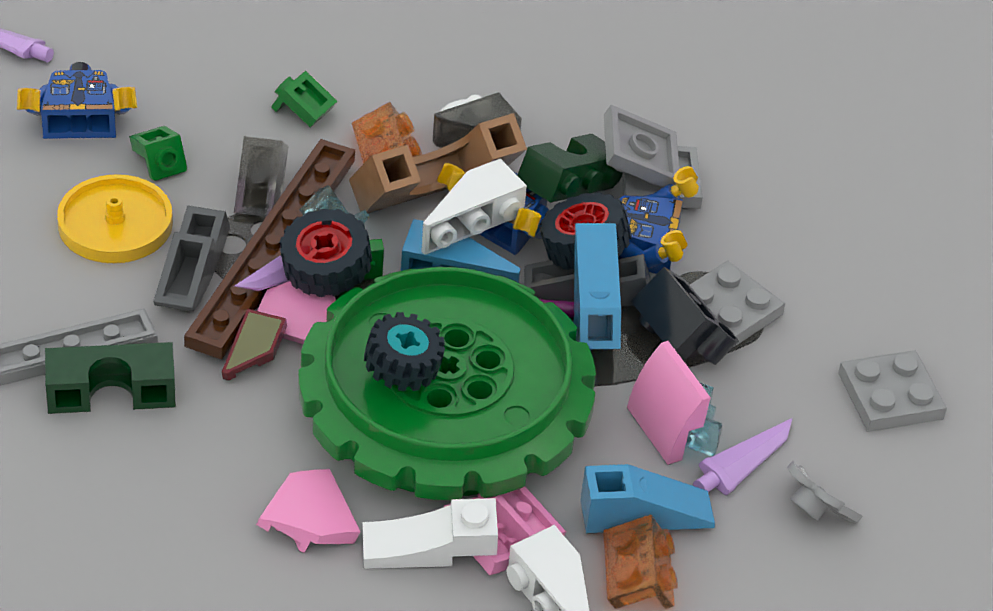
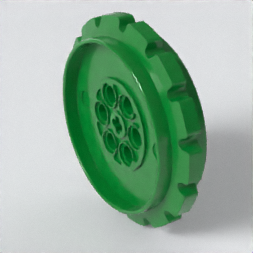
M429 267L408 269L377 277L374 279V284L364 290L359 287L353 288L334 301L327 308L326 322L314 323L306 336L301 350L298 390L303 415L313 418V435L335 460L351 459L354 462V473L357 476L390 491H395L399 488L413 492L415 497L451 501L452 499H462L463 496L477 495L478 493L483 498L505 494L524 487L528 474L536 473L540 476H546L561 465L572 454L574 437H583L590 424L596 394L593 390L596 369L588 344L576 341L577 326L554 303H543L535 296L533 289L503 276H496L474 269ZM396 312H404L405 317H410L412 313L418 315L417 320L422 321L424 318L431 322L430 328L437 327L440 330L439 337H444L445 351L435 380H432L431 384L426 388L421 385L420 389L412 391L411 387H407L406 391H398L397 385H393L391 388L384 386L385 381L383 379L376 381L373 378L374 371H367L364 353L368 337L374 323L378 319L382 320L384 315L391 314L394 318Z

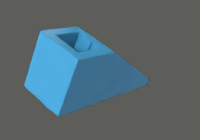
M575 223L574 324L577 326L576 341L587 343L590 349H621V298L616 223Z
M629 464L585 466L580 501L586 533L715 528V520L707 490Z

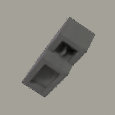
M187 205L180 231L173 234L153 303L155 306L194 312L210 284L228 236L230 224L226 211Z
M644 254L618 259L621 306L633 305L631 300L651 280ZM552 260L524 265V285L533 289L537 298L574 302V269L567 270L561 266L557 267L553 264Z

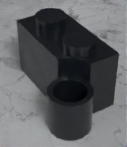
M665 267L631 300L641 313L637 317L639 322L649 332L656 333L660 337L661 341L658 345L669 341L683 360H686L697 349L705 359L716 365L739 342L734 333L715 317L688 282Z

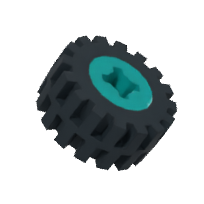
M396 312L394 318L391 314L383 316L382 320L378 319L374 323L368 337L364 361H366L365 367L367 371H374L373 378L376 381L383 379L385 381L384 386L389 388L397 385L398 391H406L407 387H411L412 391L420 389L421 385L426 388L431 384L432 380H435L443 359L445 340L444 337H439L440 330L437 327H429L431 323L429 320L424 318L422 321L417 320L418 315L411 313L410 317H405L404 312Z

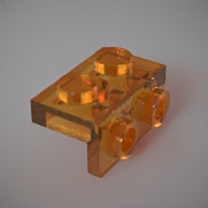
M391 102L351 123L363 164L374 154L405 145L409 146L412 157L423 155L417 141L410 134L415 131L410 118L404 111L399 114Z
M648 515L603 530L607 600L614 609L654 596L657 597L665 609L674 607L673 589L678 587V581L671 565V554L675 553V545L668 529H661L653 516Z

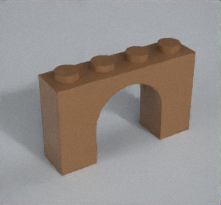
M512 113L479 123L460 140L420 156L412 157L408 145L374 154L353 174L349 182L361 215H365L447 190V185L436 181L445 163L453 164L461 168L465 173L499 158L508 166L524 153L527 147L515 115Z

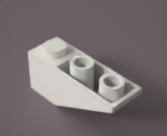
M501 158L467 171L423 222L421 252L424 255L470 236L480 234L497 225L516 219L519 208L525 207L527 185Z
M555 525L510 546L509 563L506 570L508 579L517 591L521 590L529 599L534 611H590L580 554Z

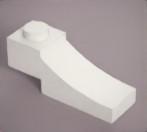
M496 498L452 499L451 505L425 514L395 520L363 522L364 569L452 566L453 556L497 555Z

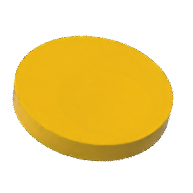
M103 175L85 180L74 186L64 195L57 210L58 231L64 244L77 255L101 263L131 262L152 254L167 241L173 225L172 205L164 191L150 181L130 175Z

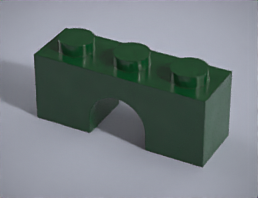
M591 133L572 137L566 151L551 142L528 146L517 176L527 185L529 190L548 202L553 203L585 193L590 194L614 188L620 181L623 172H619L606 164L605 141Z
M173 342L45 348V387L48 414L91 412V398L93 394L99 389L108 386L126 389L132 395L133 410L176 407Z

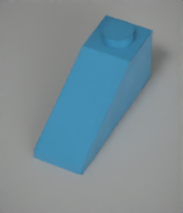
M413 219L402 248L401 271L429 267H458L503 276L519 283L521 268L470 237L424 255L421 252L424 221Z

